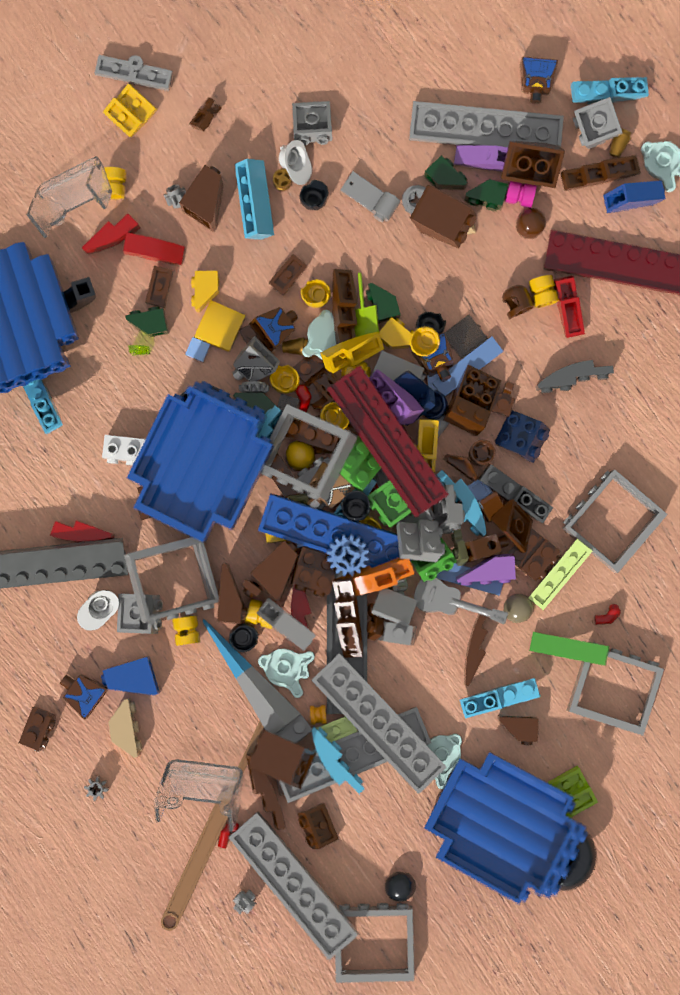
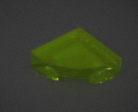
M128 345L129 353L132 356L150 354L149 346Z

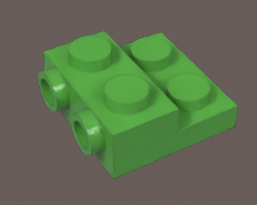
M360 436L357 437L340 475L358 491H363L381 467Z
M390 480L368 495L372 510L377 509L380 514L378 518L384 526L392 527L411 513V510Z
M442 537L440 541L444 543L445 551L437 562L411 560L424 582L426 580H434L438 573L443 570L452 569L457 562Z

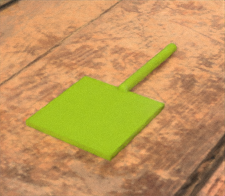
M361 272L358 273L361 308L355 310L357 325L354 329L356 337L379 332L377 306L364 307Z

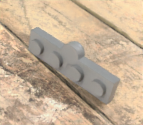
M98 55L94 72L97 76L169 91L173 75L172 70L149 65L144 66L142 58L137 55L131 56L128 61Z

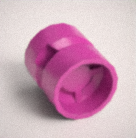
M509 181L505 202L516 204L520 201L521 206L531 208L537 185L526 183L523 185L520 182Z

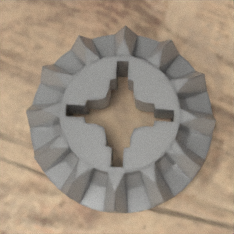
M414 185L404 192L402 205L406 212L412 214L416 203L411 201L414 200L415 193L418 199H420L425 187Z
M248 381L239 385V391L242 393H266L269 391V385H266L265 382Z

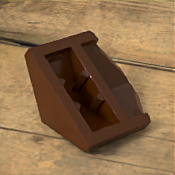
M322 368L305 383L312 396L310 405L314 409H322L327 404L335 402L327 388L337 381L325 368Z
M446 454L443 458L444 461L473 482L477 479L478 476L468 457Z

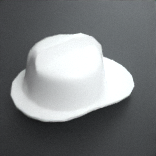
M293 140L288 145L280 147L279 163L288 171L294 183L303 185L310 180L312 174L311 162L304 144L299 140Z
M107 590L92 593L78 611L77 620L79 625L83 629L91 631L103 626L118 610L119 600L117 596Z

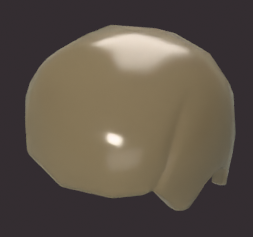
M514 594L505 601L503 611L508 613V620L513 623H521L531 617L534 611V604L526 595Z

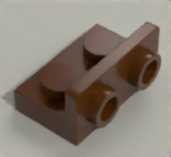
M35 706L32 707L19 744L35 749V752H40L42 749L45 750L49 738H47L48 732L52 731L56 724V720H54L55 714Z
M324 803L298 813L299 825L304 829L306 842L312 849H320L339 839Z

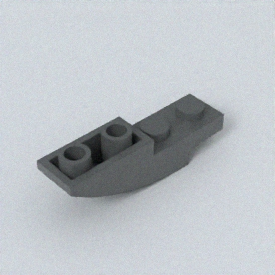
M593 360L578 362L563 367L546 377L536 386V391L541 390V393L553 392V389L560 388V391H570L576 385V379H578V382L590 381V378L597 377V380L609 379V376L614 373L613 366L594 367Z
M491 464L487 465L478 479L491 488L493 492L496 491L506 501L514 499L529 516L540 523H544L553 509L551 505L524 486L519 485Z

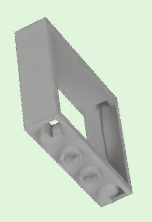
M286 404L270 437V440H272L270 444L274 445V448L261 474L269 478L275 476L277 477L276 481L285 486L290 483L293 485L292 489L303 493L305 490L309 492V497L317 501L319 498L327 501L357 437L346 430ZM294 417L341 438L317 489L270 467Z
M614 469L611 472L607 470L600 478L602 480L600 485L592 487L588 492L589 498L586 501L582 500L576 506L577 512L573 516L570 514L564 520L565 526L562 529L575 540L578 538L593 550L591 553L614 573H618L668 514ZM612 479L654 514L614 563L572 528Z
M190 537L124 555L142 623L149 622V625L160 623V618L167 617V620L178 618V613L193 614L197 612L196 608L211 609L215 607V603L219 602L204 542ZM193 546L207 600L149 615L135 561Z
M613 648L608 653L609 658L655 672L639 725H635L577 706L590 663L582 661L567 711L644 736L664 671L663 668L659 667L660 663L648 660V663L640 661L641 657L632 654L626 657L622 655V651Z
M379 903L377 906L369 907V904H358V907H350L349 904L338 905V908L345 917L407 916L408 969L341 970V951H339L335 955L336 983L414 981L412 906L397 903V906Z

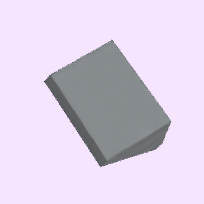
M385 588L379 591L372 614L408 627L418 600Z

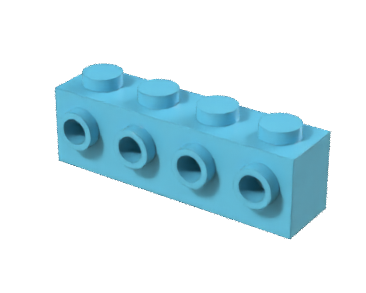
M255 159L240 161L235 164L244 236L245 239L262 240L274 235L264 161Z

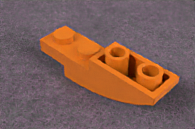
M399 557L373 568L370 566L362 568L360 573L354 571L353 576L349 573L339 578H353L356 596L394 586L398 584V580L415 573L410 559Z

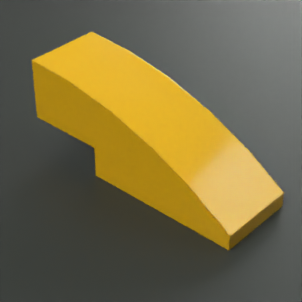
M374 332L341 342L320 352L325 368L331 373H335L347 365L353 367L382 351L384 346L379 332Z
M419 419L417 448L435 472L439 420Z

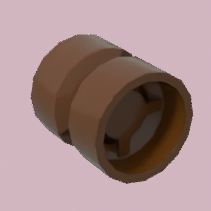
M488 440L476 441L469 450L470 461L476 466L488 465L496 454L494 445Z

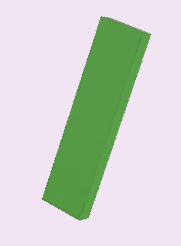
M533 632L529 651L606 666L610 647Z

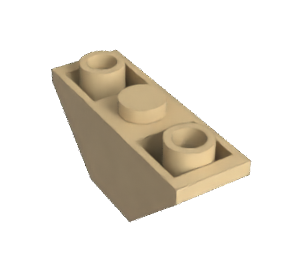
M127 698L108 722L111 742L132 757H138L140 752H142L141 740L137 739L139 725L138 721H134L133 713H136L135 702H131V698Z

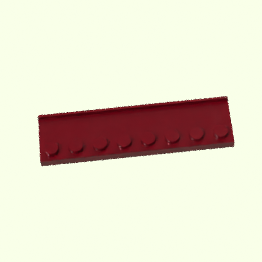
M555 230L550 231L543 267L545 270L680 295V254Z
M361 365L327 388L415 518L449 495Z

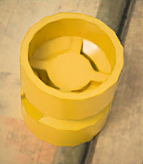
M118 167L102 168L101 179L104 183L101 184L100 196L107 199L125 198V186L123 183L126 182V170Z
M545 275L528 281L530 291L535 294L532 297L535 308L559 302L557 291L553 290L555 284L552 275Z
M251 599L245 623L253 625L260 623L261 627L272 629V626L257 614L263 605L262 601Z
M197 615L172 619L173 629L177 631L174 635L176 646L201 642L199 631L196 630L198 627Z

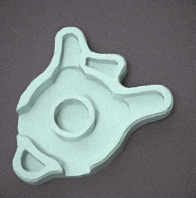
M668 141L658 143L645 142L641 147V152L647 172L654 178L662 181L666 192L674 191L676 188L674 176L678 175L680 177V149Z
M323 310L309 324L307 331L308 342L302 349V354L305 357L317 355L322 360L320 352L336 345L334 317L329 310Z
M282 648L268 655H262L258 663L272 684L285 687L290 690L295 698H300L303 695V690L299 679H307L309 677L308 664L314 660L315 656L312 651L296 653L290 649Z
M456 733L435 736L430 739L431 744L427 745L446 765V768L435 778L436 785L440 789L445 788L449 774L455 769L459 759H461L460 745L462 738Z

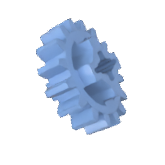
M351 533L349 538H346L345 534H342V539L336 536V543H329L332 549H327V554L331 555L327 557V562H331L330 568L336 567L335 571L337 574L343 571V576H346L347 572H350V575L353 576V571L355 570L360 573V567H366L364 561H369V556L365 555L369 553L368 548H364L366 546L365 541L360 543V537L358 536L353 539V534ZM340 545H342V548L340 549V551H336L337 548H338ZM346 548L350 554V561H348L345 555ZM359 559V561L354 565L353 563L355 562V560Z

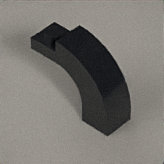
M90 277L71 282V287L64 291L70 313L87 306L96 298Z

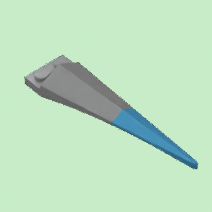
M203 619L205 627L264 729L295 744L312 732L311 726L301 713Z

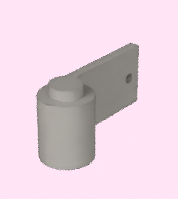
M354 171L340 189V191L372 212L374 218L380 222L389 221L401 203L396 196L389 192H382Z

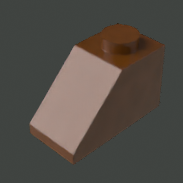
M496 491L478 502L482 514L488 523L492 521L490 518L503 507Z
M498 716L501 724L517 741H521V745H533V742H538L539 719L537 717Z

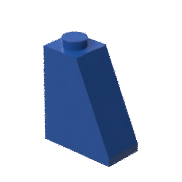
M662 181L624 183L603 195L607 213L655 205L666 199Z
M149 656L103 670V675H101L103 685H107V688L110 690L148 695L160 693Z

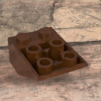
M467 365L450 400L443 420L478 436L486 428L501 380L473 366Z

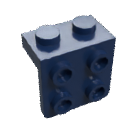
M405 371L393 380L411 394L424 409L419 417L432 410L435 406L434 390L411 371Z
M512 410L510 416H507L495 440V444L515 452L527 461L534 463L535 459L539 457L541 447L544 441L548 439L551 429L539 420Z

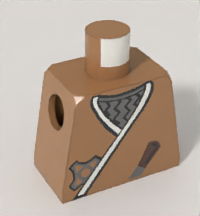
M323 462L320 465L309 486L317 489L328 463ZM339 474L327 501L321 498L318 501L311 498L307 504L318 508L324 503L332 508L348 492L353 491L355 488Z

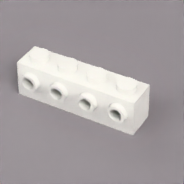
M105 435L102 458L106 459L107 463L118 464L119 461H125L126 465L133 466L145 439Z

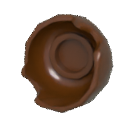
M536 208L524 210L516 220L518 233L528 239L536 238L546 227L544 214Z

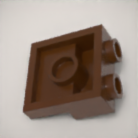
M531 528L527 551L523 553L514 545L507 554H513L515 556V565L533 581H536L537 579L542 580L548 573L546 568L550 564L554 566L560 559L558 554L561 551Z
M301 547L291 580V585L295 586L294 589L306 592V589L314 591L313 595L319 597L329 595L336 567L330 568L331 562H327V557L331 555Z

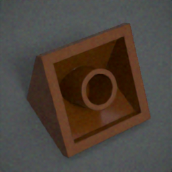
M511 499L490 519L524 553L527 551L533 520L514 499Z

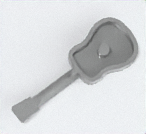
M438 578L431 581L426 580L425 582L421 579L415 589L414 599L418 600L416 606L423 612H443L447 615H454L458 608H462L490 617V619L503 625L506 623L507 612L496 609L491 610L462 601L461 592L457 588L446 586Z

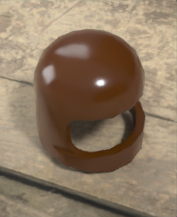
M523 285L511 286L502 295L503 303H506L510 308V311L507 313L509 320L535 307L527 288ZM517 298L518 305L512 299Z

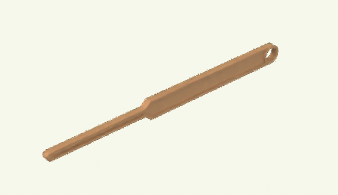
M260 721L228 789L220 793L161 918V926L167 931H172L178 926L220 836V832L235 804L234 792L247 766L246 755L253 753L258 737L264 730ZM171 915L176 919V924L173 927H167L164 924L166 916Z

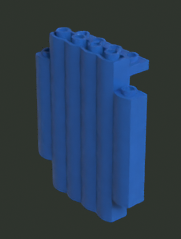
M25 242L15 243L6 249H0V393H8L13 388L26 386L31 381L45 379L50 374L65 371L66 368L71 367L61 346L70 345L74 341L79 340L53 260L49 254L32 259L30 250Z
M202 381L201 384L195 382L193 387H188L186 394L189 396L186 402H184V397L176 393L174 396L167 395L127 479L143 486L133 508L206 543L215 522L234 530L274 445L270 444L272 440L262 435L258 438L267 419V416L264 415V410L256 406L252 409L246 406V401L238 397L236 400L229 398V393L221 389L217 392L212 389L213 385Z
M489 752L481 769L463 759H459L424 829L444 839L435 858L517 904L527 901L531 893L528 890L529 887L540 896L544 895L549 899L552 895L556 896L561 888V885L558 884L561 877L566 878L570 867L567 866L570 859L574 861L579 852L576 849L579 841L583 843L588 834L585 831L587 826L566 815L567 812L571 814L576 803L573 800L575 797Z

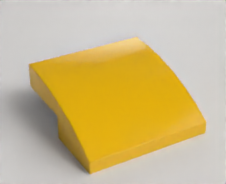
M128 83L119 96L112 99L103 113L131 138L158 109Z
M211 300L198 326L195 338L230 352L246 315Z

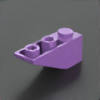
M457 145L454 165L502 172L508 147Z
M376 369L371 375L370 380L401 425L414 423L424 411L415 398L379 369Z
M513 554L492 555L456 576L457 583L461 582V585H472V582L480 581V584H491L495 580H499V583H510L512 579H516L515 556Z

